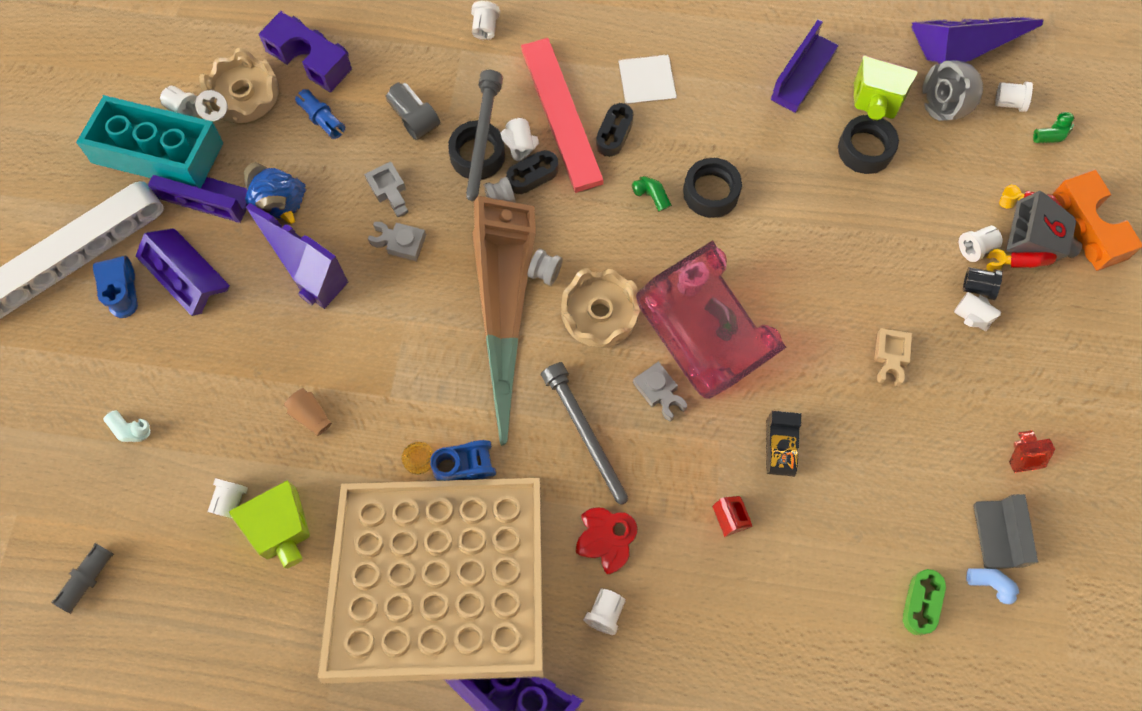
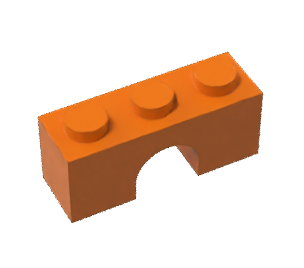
M1096 169L1063 181L1052 194L1057 198L1061 206L1075 217L1074 236L1082 243L1085 256L1092 263L1096 271L1126 261L1142 248V243L1128 220L1118 224H1110L1098 216L1096 209L1112 194Z

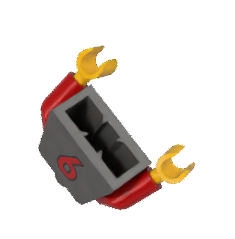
M1009 185L1004 189L999 205L1006 209L1013 208L1016 205L1006 249L1011 252V255H1006L1000 249L990 251L986 258H995L999 263H988L986 266L988 271L1000 270L1003 265H1011V268L1050 266L1057 260L1065 257L1074 258L1080 253L1082 243L1073 238L1076 225L1075 217L1061 206L1055 196L1045 194L1042 191H1026L1024 194L1015 185Z

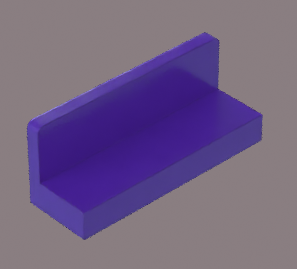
M819 19L778 77L772 93L771 100L794 113L797 112L839 46L819 35L823 21Z
M152 175L148 186L159 200L241 223L247 210L245 201L247 188L206 177L201 188Z
M176 229L144 233L136 253V258L191 316L202 314L210 295L228 291L230 285Z

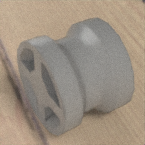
M507 177L501 178L495 184L490 182L484 184L487 198L516 203Z
M539 248L531 260L527 276L532 279L540 278L546 285L552 286L561 269L563 258L557 255L554 257L549 256L545 250Z

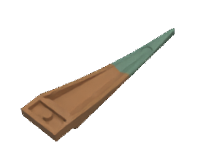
M478 196L474 200V230L472 234L499 441L501 446H503L508 440L518 338L528 279L527 274L536 235L535 206Z

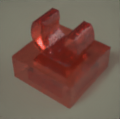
M1032 430L1019 432L1018 436L1021 441L1014 442L1015 450L1009 461L1014 473L1046 468L1056 450L1051 440H1037Z

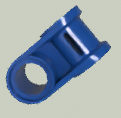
M125 255L94 263L93 273L99 301L104 306H108L109 311L115 317L127 318L131 316L138 307L135 289V272L128 256Z
M478 440L436 450L430 460L435 479L437 481L482 480L495 476L496 469L491 465L489 450L492 448L491 442L488 440ZM477 456H480L481 465H478ZM444 460H451L455 463L454 468L449 472L439 471L438 465Z

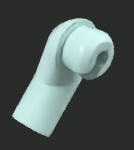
M117 410L109 412L104 417V422L121 442H141L150 435V425L144 419H139L138 422L127 423Z

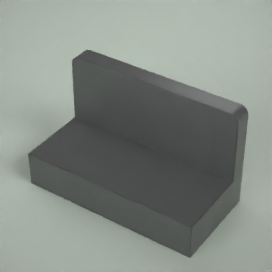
M1025 494L1010 495L1001 501H978L974 503L973 507L983 564L986 569L1025 568L1038 563Z

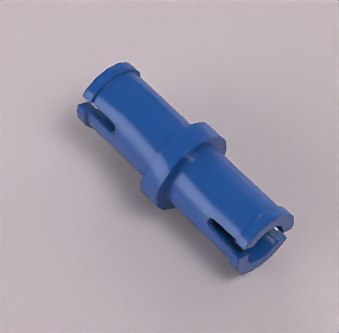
M301 90L298 94L305 100L303 101L300 97L296 96L295 102L309 114L310 121L315 125H320L330 138L337 139L341 137L342 134L336 128L338 127L342 132H345L346 127L331 113V108L326 103H321L310 90Z

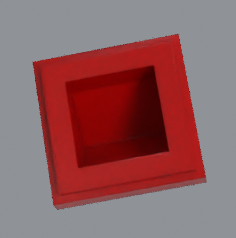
M740 496L723 497L712 506L724 537L753 527Z

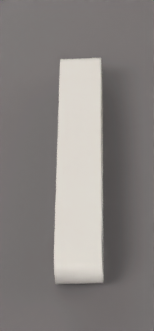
M140 181L129 185L1 266L0 319L159 217L164 207L148 184Z

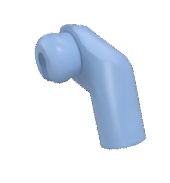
M969 568L967 570L966 577L970 586H991L998 591L997 598L1001 603L1013 604L1016 602V595L1019 594L1018 585L1000 570Z

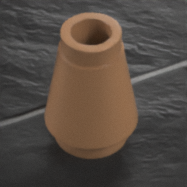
M304 388L297 390L284 403L287 414L316 436L324 433L332 424L313 393L307 392Z

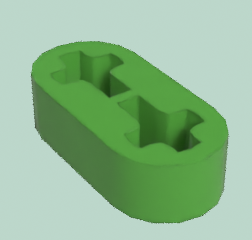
M926 569L920 571L910 581L903 612V623L905 628L914 635L921 636L931 633L937 628L946 583L941 574L935 570ZM930 578V585L934 586L935 590L928 592L926 599H924L926 589L920 585V582ZM923 605V617L928 619V624L918 627V620L913 618V614L920 613Z

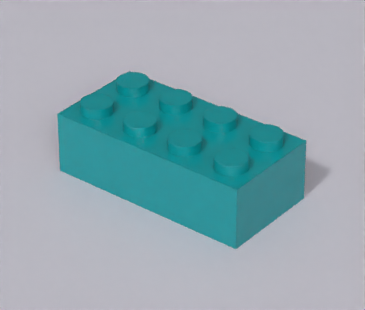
M103 95L76 141L92 164L147 178L156 175L198 188L202 187L224 144L213 121Z

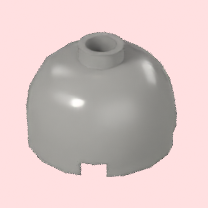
M943 61L941 64L934 65L926 75L923 84V94L927 93V100L929 104L924 103L925 109L931 117L939 121L957 120L967 116L980 103L983 94L981 75L972 65L963 61Z

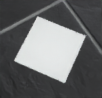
M669 55L618 60L626 104L677 98Z

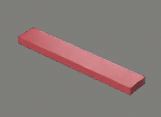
M549 38L521 45L523 56L575 193L603 185V177Z

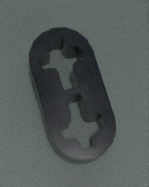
M617 103L612 105L607 111L597 133L596 147L599 153L604 156L611 157L617 155L621 151L631 130L634 114L631 107L627 104ZM620 115L625 116V118L621 119L619 125H615L616 118ZM611 134H613L614 142L606 145L605 141H608Z
M543 150L512 165L507 170L506 177L510 182L513 193H527L556 177L558 173V158L553 152ZM540 163L550 164V169H546L544 166L540 167ZM519 175L520 178H525V181L521 183L519 180H515V176Z

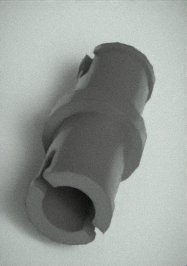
M95 543L79 567L71 570L69 573L71 575L70 579L51 603L71 614L87 589L95 586L97 583L95 581L96 577L114 554Z

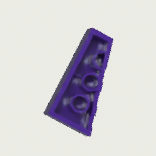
M540 677L445 680L475 711H578L584 701L574 694L569 695L556 687L555 683L544 677L543 679Z

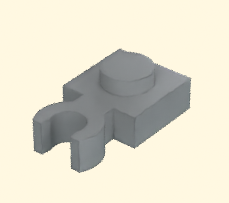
M374 222L375 231L382 232V235L380 237H368L369 243L372 246L380 248L387 245L386 250L388 254L417 262L426 238L425 230L396 223L394 229L391 230L383 222Z
M659 361L633 379L634 386L651 407L657 403L662 405V414L666 420L672 421L674 418L673 413L669 410L671 405H677L682 412L686 411V401L682 397L673 394L677 390L678 385Z

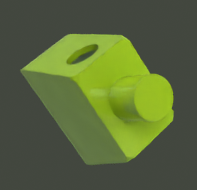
M863 56L854 79V106L857 109L866 111L868 116L874 120H879L883 117L895 118L908 96L917 71Z
M288 480L229 511L233 520L260 556L265 559H271L278 555L284 569L293 567L303 560L297 544L308 539L310 533L299 493L296 487Z

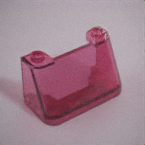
M713 240L652 278L636 295L638 306L694 389L706 399H710L730 388L787 348L782 341L780 333L775 328L765 324L759 327L755 326L721 276L726 271L727 258Z

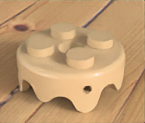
M242 47L236 48L234 55L229 58L215 59L209 76L206 74H200L199 76L202 92L214 90L225 98L227 112L222 119L231 123H248L263 117L272 109L278 97V82L267 60H258L247 49ZM249 87L246 93L242 95L235 94L239 88ZM215 99L212 103L207 101L212 111L219 112L220 107L216 104L218 99Z
M589 268L580 270L562 295L561 312L566 329L572 337L587 346L602 348L619 344L633 332L638 322L640 307L636 284L632 280H626L613 269H607L603 272H592ZM597 304H603L608 307L609 312L607 315L599 317L594 315L591 309Z

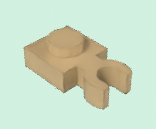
M879 329L876 338L874 362L884 363V365L877 374L878 383L883 384L886 380V373H891L895 376V386L899 387L903 383L905 372L901 366L906 367L910 363L912 333Z

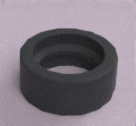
M860 115L850 120L842 132L838 144L840 159L848 168L855 172L863 174L878 173L885 169L893 159L898 149V134L893 125L884 118L874 120L868 115ZM859 133L872 134L880 139L885 151L878 156L864 155L852 145L851 139L853 135Z
M468 121L459 125L452 132L448 141L449 156L455 171L468 179L471 162L461 157L460 148L466 142L475 139L478 121ZM491 123L487 141L493 144L494 153L484 160L481 180L495 175L502 168L505 160L504 141L501 139L499 129Z
M715 157L697 161L688 170L683 188L684 200L688 207L698 215L707 218L724 216L730 213L737 205L742 189L741 175L737 168L727 160ZM713 175L720 177L728 183L730 187L729 195L721 200L703 198L695 190L696 180L703 176Z

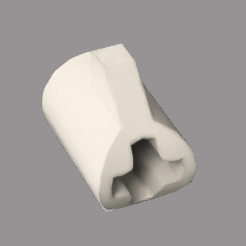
M524 118L510 120L506 124V129L500 133L501 139L510 148L511 155L516 161L524 159L539 144L538 137L531 135L529 123Z
M970 292L964 295L954 310V313L965 319L964 324L969 327H979L984 331H987L992 322L1001 315V311L991 306L987 298L982 295L976 297Z

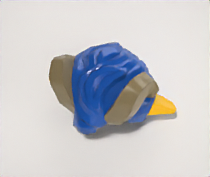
M256 162L247 166L244 170V180L248 190L245 197L246 204L251 203L275 218L284 219L289 224L295 223L293 213L300 209V203H302V198L306 192L305 183H302L298 178H293L291 174H287L282 170L267 168Z

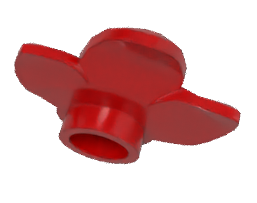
M602 507L587 510L581 515V519L588 529L578 538L575 551L578 555L586 558L601 557L605 573H615L626 564L630 557L629 544L637 536V523L627 513L618 512L612 514ZM618 523H623L626 527V531L622 536H618L615 533V526Z

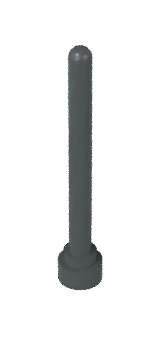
M484 70L480 73L478 86L483 95L466 191V198L469 201H474L479 194L494 96L502 89L503 76L495 70Z
M563 362L549 366L541 372L546 386H550L552 390L557 391L615 501L618 504H625L628 500V495L567 384L569 382L567 378L569 373Z

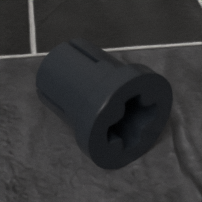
M968 267L964 278L963 291L985 295L989 300H996L1002 282L1003 271L999 269L987 271Z

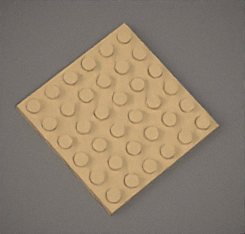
M540 478L341 484L318 679L321 684L543 677Z

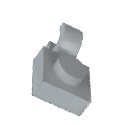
M391 161L364 174L379 203L388 199L397 217L408 213L405 201L400 192L406 190V187Z

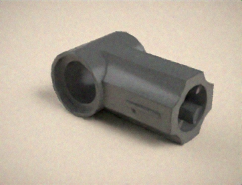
M398 82L394 84L385 95L387 102L401 117L403 125L413 139H419L441 124L432 106L427 102L423 104L406 83Z

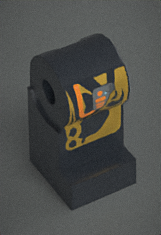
M771 411L766 420L767 474L795 477L798 467L799 428L801 427L802 413Z

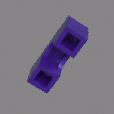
M282 11L258 34L265 51L286 65L296 56L307 54L308 56L302 63L308 78L330 93L352 70L348 58L349 54L342 45L331 43L318 30L314 29L312 31L304 26L297 17H290Z

